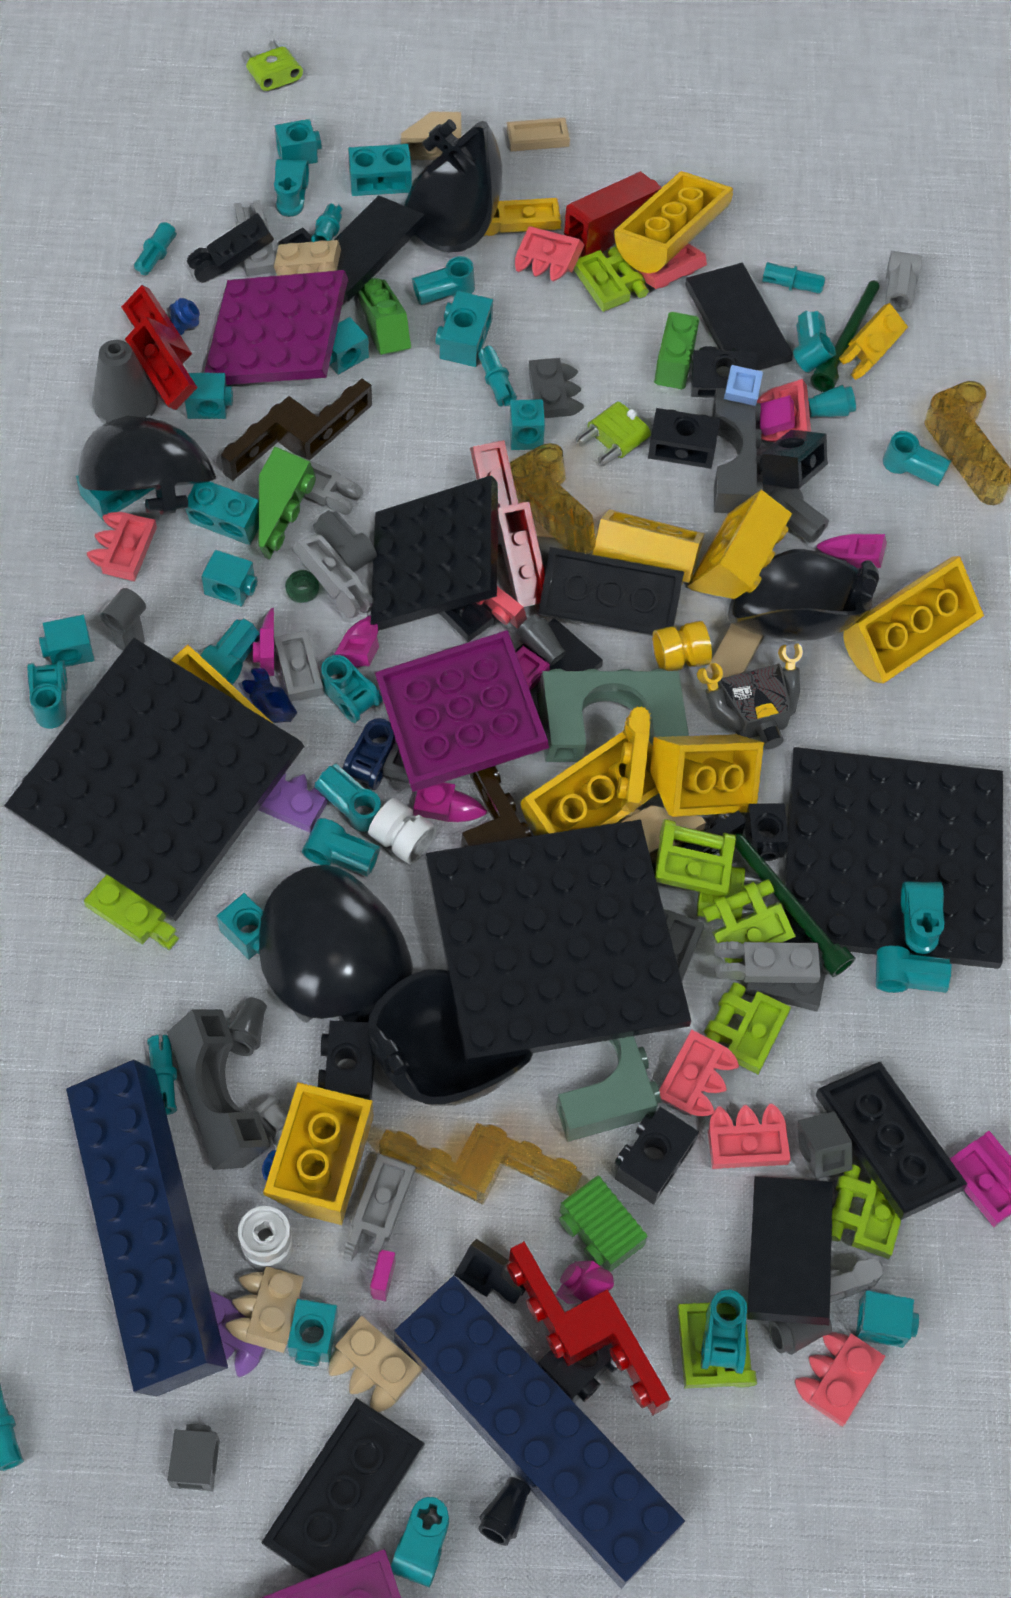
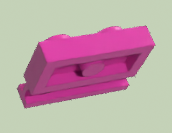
M987 1131L982 1137L973 1141L951 1157L950 1160L967 1182V1186L964 1189L966 1194L991 1225L995 1227L1011 1215V1156L993 1134Z

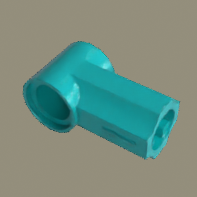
M463 256L453 257L447 262L445 268L412 278V286L419 304L422 305L450 295L455 297L457 291L472 294L475 290L472 261Z
M806 310L798 315L796 328L799 346L793 349V354L799 366L809 373L817 366L834 357L836 350L832 341L827 336L824 316L818 310L814 312Z
M907 431L896 432L891 437L882 459L883 465L890 472L895 474L909 472L936 486H939L951 463V460L920 446L917 437Z
M244 618L242 620L236 619L216 645L210 644L200 656L233 685L242 671L244 660L253 650V642L260 641V631L250 621Z
M337 763L329 766L315 782V789L348 818L352 828L361 832L369 831L370 824L381 808L379 796L370 789H364ZM359 806H367L373 812L368 815H362L355 809Z
M326 818L317 819L302 849V854L318 865H331L333 863L366 877L372 873L380 853V846L347 834L342 826Z
M883 946L877 950V989L888 993L903 992L909 988L943 993L948 991L952 971L950 959L911 955L908 949L900 946Z

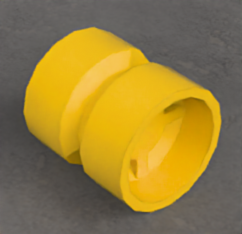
M703 621L686 623L680 627L679 631L673 626L653 631V649L659 669L679 671L683 669L685 663L689 667H698L711 663V642Z

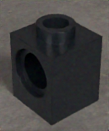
M749 804L745 815L746 839L764 861L783 858L789 842L785 804ZM760 831H768L773 837H765L760 834Z

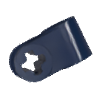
M381 718L369 721L365 725L354 748L347 755L342 767L352 778L368 784L369 789L376 790L384 777L383 766L396 741L391 723ZM379 737L387 739L383 743L373 742L374 739Z

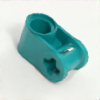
M276 160L274 189L277 193L276 206L277 211L283 216H296L304 208L305 194L309 183L308 160Z
M332 655L325 659L321 667L323 691L339 707L349 721L352 723L358 722L361 714L373 705L379 706L382 704L383 699L377 687L369 679L365 678L349 659L341 655ZM342 675L343 678L332 679L331 676Z
M58 660L57 664L41 666L28 663L29 698L36 722L41 727L47 729L59 727L67 717L66 691L68 689L65 662L64 660Z
M904 881L902 884L901 909L904 914L905 941L912 951L919 954L932 952L937 947L939 936L944 930V891L941 882Z
M729 1289L718 1292L708 1306L701 1348V1369L717 1366L732 1368L738 1374L743 1373L746 1357L747 1303L744 1297L737 1291ZM728 1303L733 1306L737 1315L736 1319L732 1321L722 1319L717 1313V1305Z
M422 1498L414 1505L404 1535L400 1538L391 1564L393 1575L429 1588L434 1579L442 1554L441 1548L449 1528L447 1507L438 1498ZM431 1508L436 1509L437 1518L441 1520L440 1525L432 1524L430 1530L424 1529V1522L419 1516L421 1513L428 1514Z

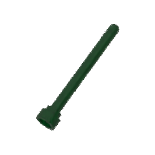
M872 280L866 286L835 345L836 355L826 363L816 367L811 376V384L815 389L826 392L835 387L839 380L837 369L840 364L839 357L849 347L848 343L855 336L880 287L877 281Z
M735 834L736 850L762 881L770 880L774 888L773 894L809 938L814 943H818V949L823 953L821 956L824 960L823 966L830 975L836 977L848 969L856 958L847 947H841L838 943L834 945L744 835Z

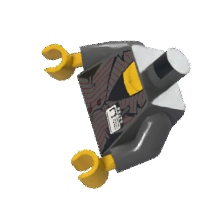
M798 643L794 644L795 655L792 659L786 655V645H782L779 648L778 655L785 662L784 668L778 663L722 678L723 670L721 666L717 663L710 664L713 672L711 679L708 678L705 668H700L697 672V678L702 684H707L708 686L705 692L713 717L730 730H734L737 735L748 738L759 736L761 741L764 742L765 749H773L781 745L784 739L780 730L787 727L790 716L796 712L799 700L800 669L796 667V662L803 655L802 647Z

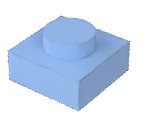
M731 365L724 399L756 406L763 372Z

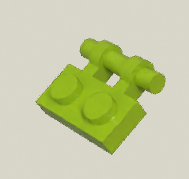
M616 246L608 251L609 258H606L601 250L579 258L574 267V272L602 312L629 302L631 292H635L639 298L645 297L649 292L641 273L635 272L632 266L622 258Z
M769 879L758 884L754 882L743 886V891L728 898H725L723 895L713 900L714 904L702 909L707 923L721 917L725 925L712 932L717 944L726 941L740 942L742 944L744 942L783 943L796 937L781 903L776 902L766 907L762 899L774 892ZM751 904L755 913L736 921L732 911ZM723 958L725 963L729 964L743 961V958Z
M734 982L728 993H723L718 1002L720 1009L714 1020L708 1022L704 1030L705 1037L717 1043L725 1042L729 1044L728 1049L735 1055L738 1064L759 1075L791 1007L759 991L756 992L750 1003L742 999L746 988ZM733 1014L744 1017L738 1030L728 1026Z
M852 1164V1170L844 1172L843 1176H839L835 1190L838 1194L834 1208H832V1241H841L843 1230L849 1229L855 1231L851 1246L889 1259L893 1253L901 1220L872 1177L869 1184L858 1180L861 1168ZM853 1197L864 1199L860 1216L849 1212Z

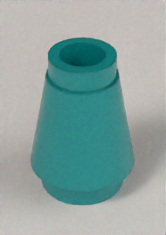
M840 385L813 398H808L811 418L849 416L850 412L856 411L855 395L851 386L844 387Z

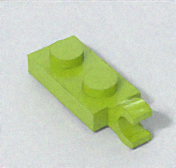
M107 874L83 900L88 909L142 945L151 937L167 950H171L179 940L174 935L177 932L176 929L163 921L166 918L164 912Z

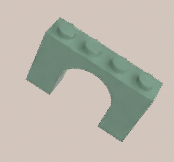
M553 669L542 672L537 687L540 720L549 743V748L544 750L545 762H578L581 760L587 745L582 711L587 706L600 701L617 702L631 710L637 706L646 707V710H649L648 712L651 713L649 741L652 745L653 737L689 736L679 671H666L665 669H654L651 671H633L631 669H620L618 671H599L597 669L565 671L563 669Z
M634 1036L609 1040L616 1051L618 1066L608 1078L597 1084L558 1094L556 1109L567 1142L642 1121L647 1113L652 1117L656 1113L658 1104L661 1103L660 1092L656 1082L649 1081L646 1069L649 1068L647 1054L643 1046H637Z

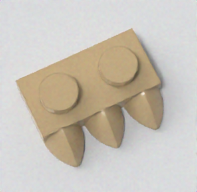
M338 240L280 244L275 258L274 269L277 276L337 271L341 247Z
M267 1266L264 1272H252L240 1276L239 1282L252 1294L233 1299L232 1304L246 1317L231 1320L226 1323L225 1327L234 1337L243 1342L284 1353L292 1326L296 1301L299 1299L304 1277Z
M363 1316L355 1322L335 1345V1351L329 1362L330 1376L344 1374L355 1367L349 1383L350 1394L363 1393L376 1385L371 1396L370 1407L377 1412L392 1407L422 1373V1368Z

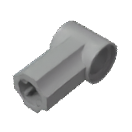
M891 251L886 272V279L889 280L885 304L891 303L898 312L912 307L915 285L921 270V255Z

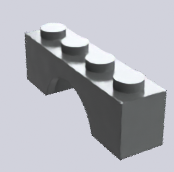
M716 388L712 417L720 418L718 436L730 442L737 451L738 456L727 464L717 466L713 486L714 513H729L758 491L763 490V483L757 482V475L761 474L760 458L762 455H756V448L760 449L761 429H756V423L760 421L761 405L756 403V406L725 400L726 388Z
M192 1009L167 1031L213 1170L244 1168L268 1149L270 1144L258 1111H243L233 1102L228 1092L225 1070L227 1058L234 1042L223 1010Z

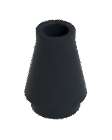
M509 1477L506 1485L479 1516L481 1524L478 1527L480 1533L492 1542L507 1546L511 1539H515L531 1488L522 1480Z

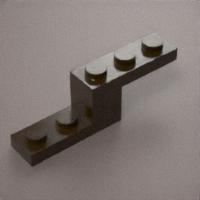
M361 378L355 385L347 387L341 397L332 405L324 407L319 416H316L299 402L288 396L280 404H275L269 413L258 423H253L236 442L230 443L225 447L221 454L223 474L234 481L278 442L292 453L311 460L372 406V385Z
M496 766L471 773L470 777L493 820L462 832L461 847L531 837L532 835L526 822H520L515 814L517 808L513 797L509 792L504 793L500 786L501 777Z

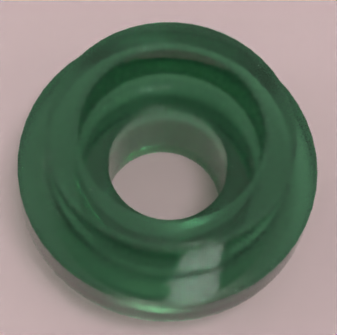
M307 570L293 572L285 585L288 597L299 603L312 601L317 597L320 590L319 581ZM307 587V589L299 590L298 588Z

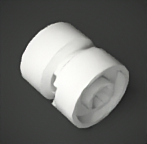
M392 798L378 811L370 824L368 833L369 836L383 846L389 847L392 845V852L411 865L420 859L435 838L437 827L421 815L413 817V810L397 798Z
M259 1206L251 1209L242 1217L238 1226V1239L244 1258L252 1268L259 1271H264L266 1266L279 1269L289 1261L293 1252V1239L287 1217L280 1210L271 1206Z

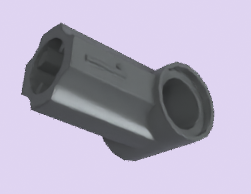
M777 486L769 494V496L792 513L786 525L809 543H814L827 528L829 519L804 501L800 489Z
M326 511L319 516V519L313 525L314 532L326 539L353 572L377 557L376 550L369 538L363 533L357 534L337 511Z
M122 588L100 614L104 624L113 631L116 647L121 650L126 648L133 637L145 643L140 616L145 611L146 604L137 593L128 588Z

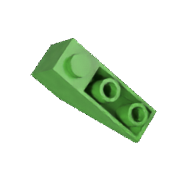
M372 278L368 283L364 284V287L357 295L376 348L381 355L410 349L411 342L405 309L385 279Z
M278 447L273 448L259 474V547L264 557L269 560L274 551H278L283 545L285 530L290 522L293 523L297 519L300 512V503L304 495L312 491L316 481L310 461Z

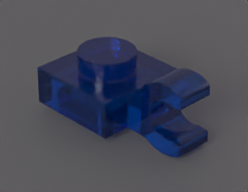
M252 668L251 673L255 680H244L242 686L245 692L250 694L249 698L253 705L273 723L291 722L296 716L297 711L282 686L274 687L268 672L264 668Z

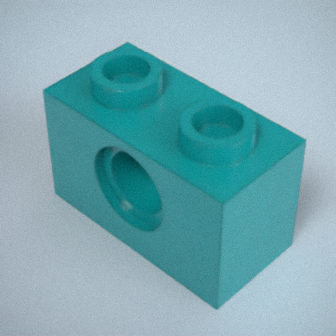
M461 291L456 292L453 303L448 302L444 313L445 325L444 327L439 326L436 334L435 344L440 346V359L472 367L477 366L479 360L478 351L483 349L493 320V299Z

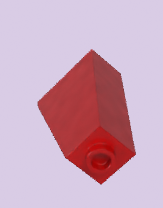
M640 171L567 205L564 235L580 239L583 242L584 248L579 258L599 250L603 253L614 245V230L662 187L655 180L650 179Z

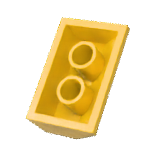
M762 489L727 514L687 587L692 591L736 599L745 592H753L762 579L759 576L762 568H765L775 556L773 551L775 544L779 543L788 532L789 528L786 524L792 513Z
M609 509L600 520L592 555L683 571V585V581L689 583L693 576L705 533Z
M737 734L653 737L650 774L668 815L677 817L735 813L738 810L740 813L747 812L748 805L757 804L764 742Z
M297 1082L263 1194L304 1216L342 1225L373 1121V1101Z

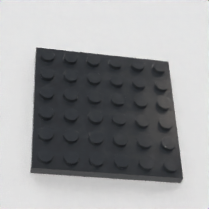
M133 637L4 806L105 875L107 874L177 921L305 746L296 737Z
M793 747L787 824L789 842L786 848L784 885L834 945L838 943L841 947H847L850 952L877 955V950L883 946H900L908 949L911 955L950 959L951 964L999 969L1003 963V771ZM904 881L941 882L943 885L945 925L943 932L939 936L937 947L930 953H916L906 944L904 914L901 909V889ZM783 906V910L796 936L783 943H814Z
M641 819L426 853L425 860L466 1065L690 1026L692 1020Z

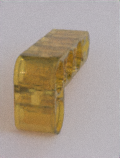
M966 381L938 392L932 397L924 424L978 499L987 505L994 506L1002 503L1011 484V468L975 422L979 417L986 398L985 387L976 381Z
M543 444L511 461L510 467L518 503L529 501L533 519L567 550L581 553L591 552L596 546L593 516L560 486L566 479L562 448L557 444Z

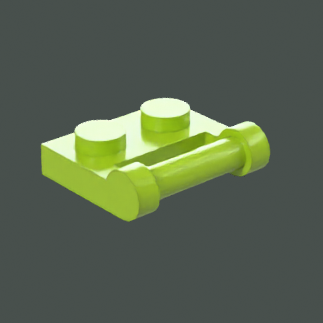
M664 819L660 830V843L654 873L656 882L719 897L724 895L725 897L728 893L736 836L729 833H723L721 836L677 826L675 821ZM673 840L719 850V856L673 846Z
M710 1303L678 1304L677 1314L684 1389L731 1386L744 1388L757 1385L756 1371L751 1368L747 1322L745 1332L746 1357L743 1373L738 1374L735 1371H725V1367L717 1366L701 1369V1348L705 1332L706 1312ZM728 1303L717 1305V1313L721 1318H728L730 1321L736 1319L737 1315L733 1306Z

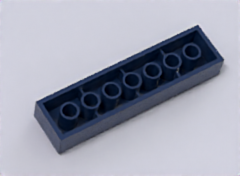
M133 1059L66 1088L133 1392L157 1397L228 1368L158 1077L155 1069Z
M454 1275L394 1330V1342L422 1368V1373L511 1470L531 1488L533 1494L621 1589L685 1523L680 1514Z

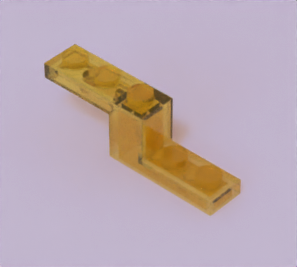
M476 1123L456 1163L451 1161L452 1157L438 1148L428 1150L418 1145L414 1137L402 1131H397L395 1134L386 1129L379 1141L380 1154L416 1166V1173L484 1205L503 1165L568 1196H571L578 1190L582 1178V1173L577 1171L576 1165L563 1158H556L554 1160L542 1154V1150L535 1144L527 1141H522L521 1143L507 1137L508 1135L504 1130L491 1124L485 1127Z

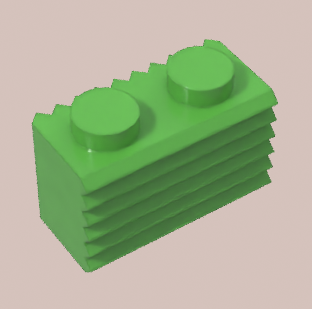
M677 312L668 313L656 365L654 383L657 385L681 390L686 387L699 325V318L697 316Z
M599 1175L561 1202L559 1211L562 1214L559 1217L561 1225L570 1236L578 1235L586 1245L583 1250L589 1261L593 1260L599 1266L602 1265L604 1269L612 1272L626 1259L645 1246L648 1237L646 1232L632 1218L626 1207L622 1205L621 1201L617 1199L616 1195L612 1193L611 1189L607 1187Z

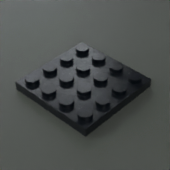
M492 475L375 512L374 548L377 557L373 559L372 598L374 603L371 607V625L378 624V631L497 597L498 482Z

